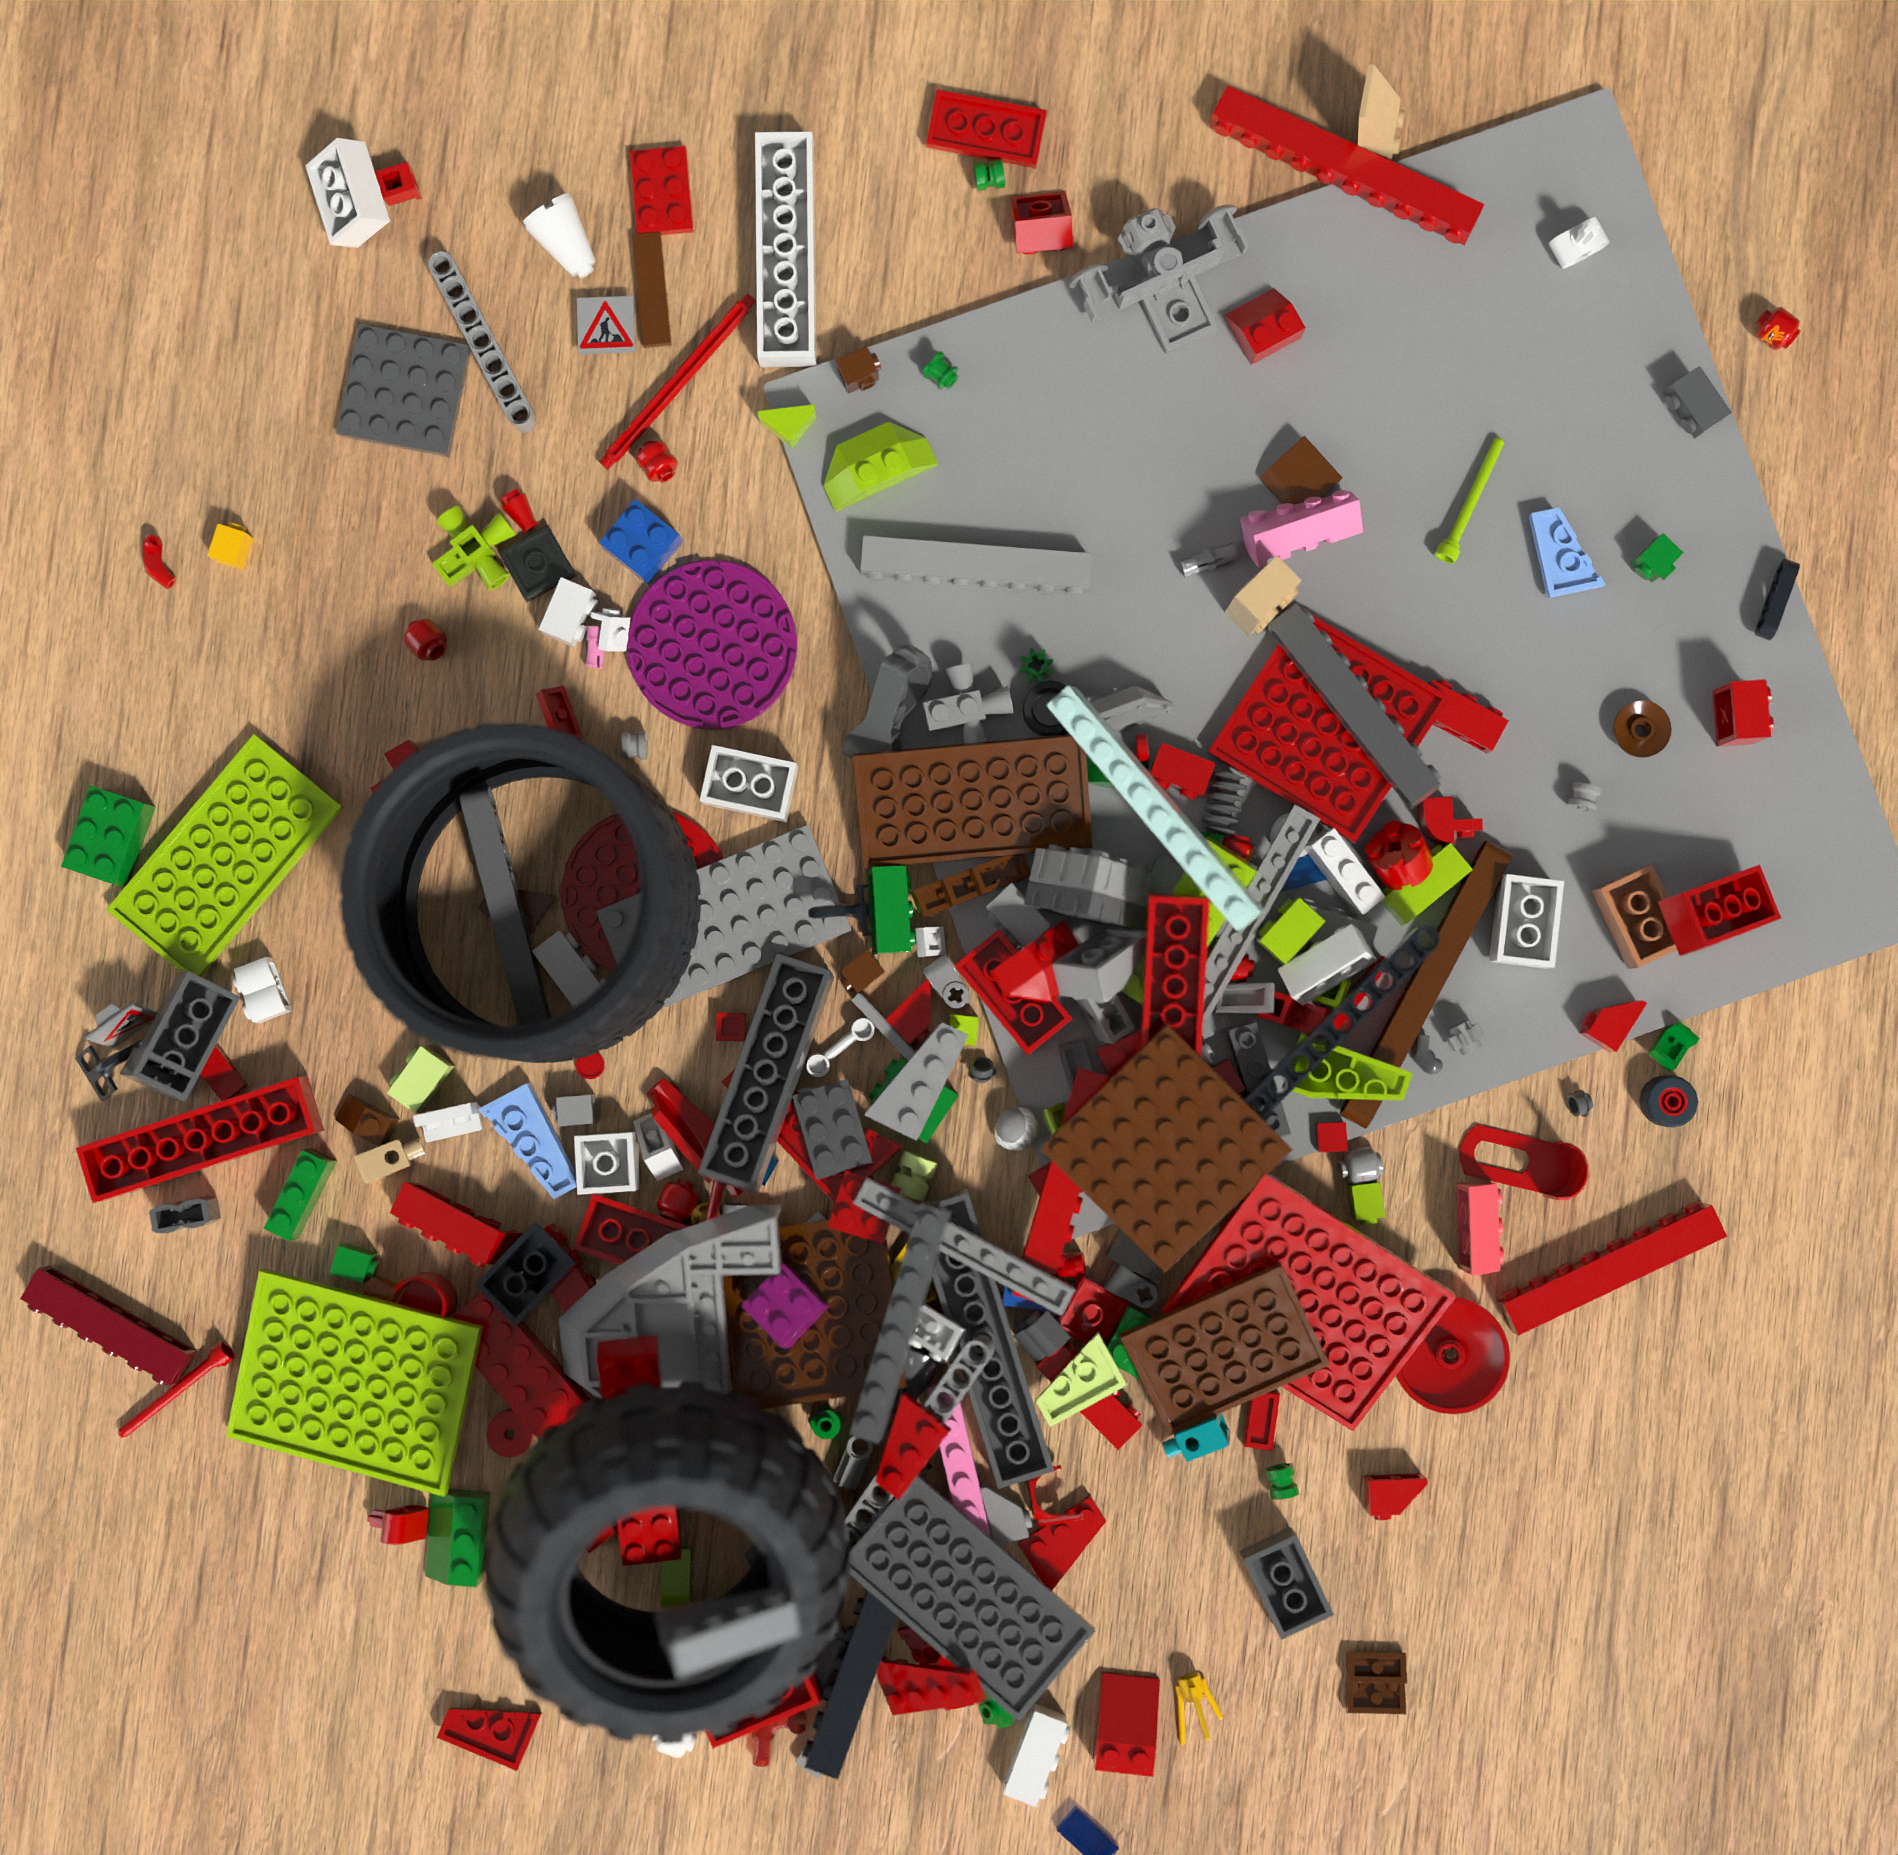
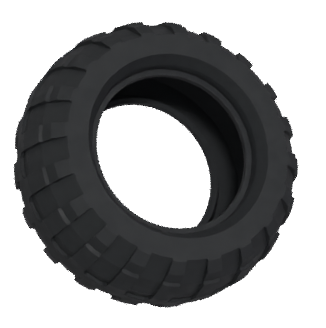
M682 1381L680 1382V1387L651 1388L650 1383L629 1386L624 1394L616 1395L606 1400L603 1397H596L577 1407L572 1417L563 1423L560 1422L556 1426L552 1424L529 1450L526 1461L517 1464L503 1485L497 1509L489 1525L486 1543L484 1592L492 1612L491 1624L504 1656L507 1660L511 1659L514 1662L521 1681L528 1691L544 1702L550 1701L557 1706L560 1716L582 1728L590 1725L604 1728L607 1730V1735L611 1736V1738L632 1742L635 1735L660 1737L662 1744L683 1743V1735L696 1734L709 1730L712 1737L721 1735L735 1728L737 1720L750 1714L760 1717L782 1701L783 1693L791 1686H798L802 1680L804 1681L813 1672L818 1664L822 1648L827 1640H832L844 1607L843 1595L851 1571V1555L845 1513L835 1490L830 1471L813 1448L808 1449L804 1445L803 1437L787 1419L780 1414L775 1416L759 1408L753 1398L736 1391H728L727 1394L718 1391L707 1390L704 1383ZM662 1507H688L705 1510L739 1526L754 1540L760 1549L755 1562L747 1574L733 1588L716 1599L785 1586L795 1605L800 1635L678 1678L662 1645L656 1613L624 1606L603 1595L585 1578L577 1565V1561L585 1548L602 1531L630 1515Z

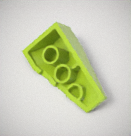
M1300 1033L1296 1045L1306 1036V1034ZM1313 1038L1312 1045L1315 1050L1322 1051L1326 1047L1327 1042ZM1337 1046L1292 1092L1309 1098L1404 1101L1413 1073ZM1302 1055L1293 1057L1291 1061L1293 1070L1299 1072L1305 1068L1306 1060Z

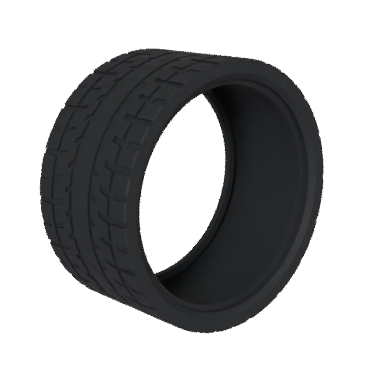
M493 723L475 726V729H462L450 733L444 738L441 737L422 747L423 750L420 752H414L403 760L395 770H392L378 785L379 789L372 793L364 805L363 811L358 816L351 831L350 843H347L342 862L343 868L340 875L339 893L342 900L339 902L345 940L349 951H352V960L360 976L365 980L364 983L377 1000L382 1001V1006L397 1021H401L406 1028L446 1049H452L455 1052L467 1055L530 1063L564 1062L573 1060V1057L583 1058L596 1054L602 1049L606 1050L623 1041V1037L631 1036L643 1027L646 1021L652 1019L664 1006L665 999L671 997L680 983L681 976L684 975L692 957L690 953L695 947L698 936V922H700L701 901L698 898V895H701L699 875L696 872L697 866L692 849L687 846L689 841L681 825L676 822V817L668 806L659 799V796L644 782L591 744L585 743L568 733L558 732L553 728L534 724L530 727L526 723ZM542 777L574 780L599 789L614 805L624 820L637 851L642 888L641 905L632 939L612 974L595 992L575 1007L560 1015L527 1025L499 1026L465 1008L450 994L433 971L425 954L418 927L417 901L421 874L427 857L443 829L462 810L460 793L488 786L493 790L511 782Z

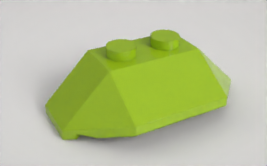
M888 421L838 444L823 486L835 512L931 469L937 466L938 462L927 438Z

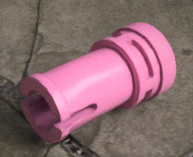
M587 626L586 641H588L585 667L603 669L605 651L598 649L601 627Z

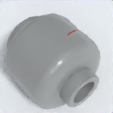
M1371 1147L1349 1149L1345 1151L1343 1161L1338 1162L1341 1178H1346L1350 1185L1374 1183L1378 1181L1379 1175L1383 1174L1381 1156L1378 1152L1375 1153Z

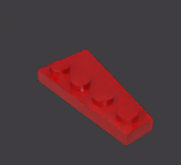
M882 1656L877 1670V1675L892 1715L978 1704L986 1698L974 1669L947 1665L939 1668L933 1667L931 1663L927 1662L913 1664L909 1663L906 1659L898 1658L892 1661L888 1660L886 1656Z

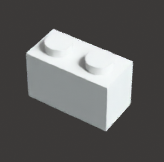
M561 577L538 630L543 635L575 647L577 641L581 642L585 636L587 626L584 625L588 615L591 616V612H595L597 608V595L593 590Z

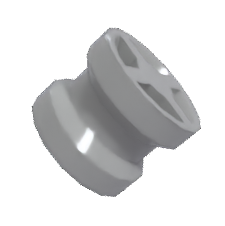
M623 731L621 740L623 760H630L632 757L647 760V732L640 731L638 734H631L629 731Z
M1574 782L1572 785L1574 793L1573 797L1568 801V806L1581 811L1596 812L1598 807L1596 799L1601 795L1602 789L1595 785Z

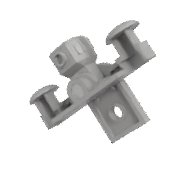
M1226 204L1208 211L1200 219L1198 230L1209 228L1214 240L1210 241L1207 247L1187 256H1184L1176 248L1171 247L1170 240L1176 227L1169 214L1163 213L1160 209L1152 208L1132 217L1124 224L1118 242L1123 253L1130 254L1132 258L1141 261L1142 266L1138 270L1136 278L1119 287L1117 284L1109 287L1103 276L1108 270V266L1103 263H1095L1076 272L1069 282V287H1081L1086 297L1084 307L1091 322L1141 301L1165 353H1169L1215 332L1218 329L1217 323L1195 279V275L1242 255L1247 251L1249 244L1241 227H1237L1232 217L1237 208L1234 205ZM1177 308L1184 309L1188 315L1187 320L1183 322L1176 321L1173 318L1172 311Z

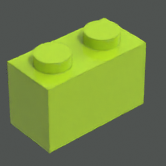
M1300 897L1295 898L1293 901L1290 898L1287 899L1278 909L1281 915L1274 922L1268 920L1258 931L1261 936L1257 942L1281 964H1287L1325 922Z

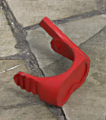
M1061 1465L1053 1466L1054 1471L1061 1469ZM1041 1476L1026 1480L1033 1519H1036L1038 1526L1083 1521V1513L1048 1514L1043 1511L1035 1499L1036 1483Z

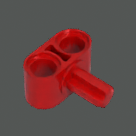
M407 1505L385 1511L373 1509L370 1515L367 1516V1521L370 1522V1526L382 1529L380 1542L389 1545L407 1544L426 1538L429 1508L421 1505Z

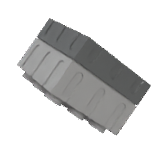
M1049 845L1048 850L1036 848L1029 879L1031 882L1028 883L1024 905L1060 916L1091 921L1100 925L1144 931L1147 917L1148 892H1153L1157 875L1145 872L1146 866L1129 863V866H1127L1128 860L1111 857L1109 860V854L1104 852L1092 851L1091 854L1087 855V851L1082 849L1070 848V851L1066 852V848Z

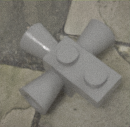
M973 663L961 664L945 669L956 695L923 702L929 732L957 726V728L963 727L964 744L988 742L989 740L981 725L986 720L985 714H1014L1008 686L981 697L980 690L974 691Z

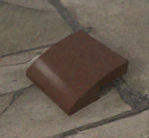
M1305 435L1259 477L1281 504L1291 503L1293 505L1304 503V500L1310 497L1322 498L1343 478Z
M1347 1652L1346 1713L1406 1714V1653Z

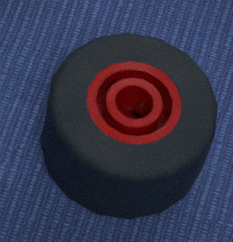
M1669 1075L1654 1077L1641 1090L1639 1100L1641 1111L1655 1125L1671 1128L1683 1126L1692 1120L1697 1112V1093L1691 1083L1681 1077Z

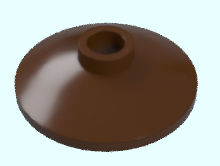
M1645 700L1635 701L1624 706L1617 714L1613 726L1614 737L1619 747L1627 754L1638 758L1651 757L1661 752L1668 744L1672 732L1671 721L1665 710L1656 703ZM1636 726H1641L1643 728V734L1641 736L1636 734Z

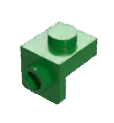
M1677 1021L1661 1031L1648 1054L1666 1070L1671 1072L1677 1068L1687 1050L1696 1045L1700 1038L1689 1027Z

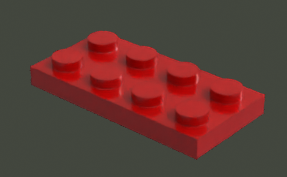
M937 89L926 148L992 161L1002 159L1003 163L1036 169L1047 110Z

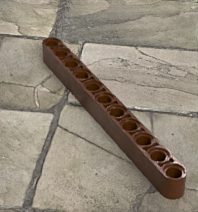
M1487 839L1483 842L1470 865L1473 870L1463 878L1436 929L1440 936L1439 945L1414 970L1368 1057L1398 1068L1401 1067L1504 874L1513 853ZM1346 1099L1339 1115L1366 1129L1372 1122L1383 1100Z

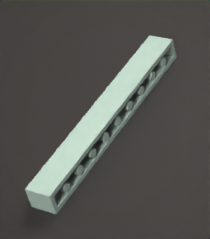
M1067 686L1047 704L1052 713L1237 931L1244 929L1265 911L1263 906L1077 687Z

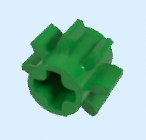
M1030 648V656L1028 658L1025 656L1020 657V661L1025 663V666L1019 669V673L1026 672L1028 675L1027 683L1032 678L1037 679L1038 683L1043 680L1042 676L1044 674L1047 676L1052 675V671L1047 669V666L1051 665L1054 660H1046L1045 649L1041 653H1035L1034 649ZM1033 660H1036L1038 664H1043L1040 672H1036L1034 668H1029Z

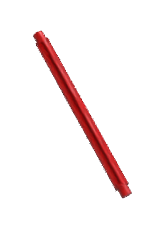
M746 293L741 300L736 301L718 325L711 330L675 371L674 375L668 379L631 421L628 427L605 450V455L599 461L601 466L609 470L614 463L619 462L635 441L647 430L750 313L751 307L756 303V300L750 294Z

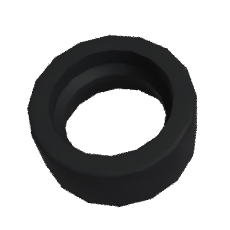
M1052 680L1043 681L1033 686L1025 696L1022 709L1024 720L1028 727L1038 735L1054 736L1061 735L1067 731L1061 722L1050 726L1042 724L1036 719L1033 712V705L1038 696L1047 692L1059 694L1067 687L1066 685Z

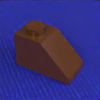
M347 1094L335 1120L353 1134L377 1146H382L389 1142L400 1118L351 1094Z

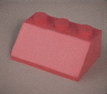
M1492 1182L1456 1183L1459 1269L1471 1275L1500 1271V1264L1504 1263L1503 1247L1499 1246V1235L1503 1233L1502 1218L1498 1217V1206L1502 1204L1501 1190L1497 1189V1184Z

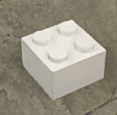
M636 1131L574 1136L577 1195L636 1191L640 1189Z

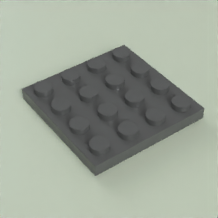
M359 324L336 434L340 437L450 457L471 355L470 346L468 344Z

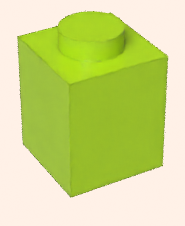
M1377 1181L1360 1185L1347 1184L1352 1219L1360 1220V1225L1378 1223L1377 1218L1385 1217L1381 1182Z

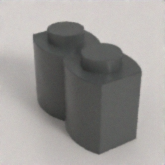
M212 1196L163 1204L149 1211L152 1232L161 1234L209 1225L221 1218L218 1198Z
M1036 1310L1029 1317L1025 1316L1014 1326L1017 1331L1012 1335L1035 1362L1057 1352L1070 1338V1335L1048 1310L1042 1313Z

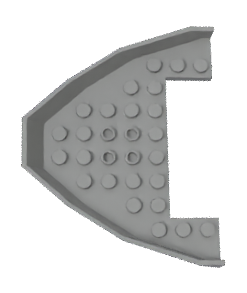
M750 1205L666 1234L607 1273L558 1319L564 1374L594 1397L601 1398L596 1361L598 1341L658 1335L664 1387H680V1382L692 1381L704 1383L707 1390L718 1391L727 1394L728 1391L732 1392L723 1275L780 1273L777 1218L781 1211V1205Z

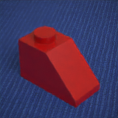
M926 979L885 1019L909 1044L913 1041L919 1044L930 1033L926 1028L930 1025L931 983Z
M1636 1000L1594 1009L1593 1012L1589 1011L1581 1022L1583 1028L1579 1034L1608 1052H1617L1647 1003L1643 1000Z
M1422 1473L1364 1475L1365 1510L1370 1516H1374L1375 1520L1392 1519L1391 1515H1400L1428 1485L1427 1478Z

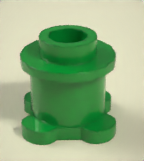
M942 351L938 352L922 371L924 373L923 377L926 379L932 378L938 384L937 388L939 390L944 387L947 389L951 388L959 378L956 374L958 368L956 366L952 367L945 360Z
M822 1404L818 1408V1413L811 1420L810 1427L817 1437L832 1439L838 1434L841 1427L840 1424L844 1421V1415L841 1412H834L830 1409L829 1405ZM828 1420L831 1423V1427L826 1428L822 1426L821 1422Z

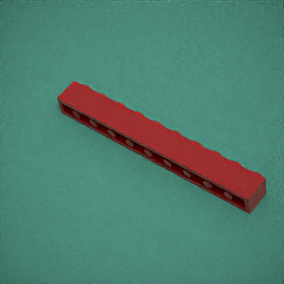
M1228 85L1212 114L1210 128L1214 129L1220 136H1229L1238 140L1246 148H1255L1265 153L1272 160H1281L1298 172H1307L1324 184L1335 185L1350 196L1356 195L1367 200L1373 207H1382L1391 211L1397 218L1402 220L1408 219L1418 224L1425 231H1434L1444 236L1451 243H1460L1465 246L1485 205Z

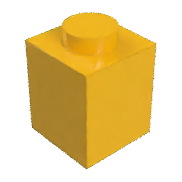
M230 522L228 527L217 524L207 556L218 563L243 570L254 538L245 533L246 528Z

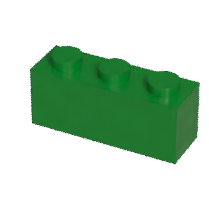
M906 866L871 867L867 869L872 955L911 952V946L915 945V933L913 929H910L909 918L913 917L912 901H908V889H911L910 872H906Z
M312 1148L301 1150L263 1229L287 1241L298 1239L337 1160Z

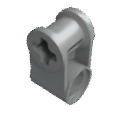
M946 954L922 969L933 988L938 991L949 1007L962 1009L969 1003L970 993ZM953 989H956L958 992L964 991V994L961 995L962 1002L958 1003L955 1000L950 1002Z

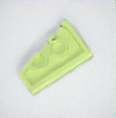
M1099 1332L1094 1335L1036 1398V1403L1050 1427L1127 1385Z

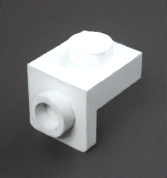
M603 608L602 612H591V618L602 621L598 649L603 651H626L630 617L619 615L620 610L613 608Z

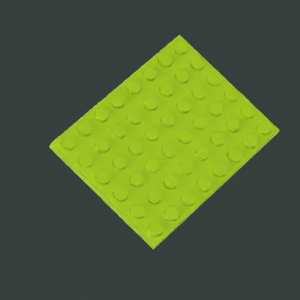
M262 1269L258 1274L226 1437L444 1497L448 1493L483 1326L446 1316L441 1317L439 1314L280 1272Z

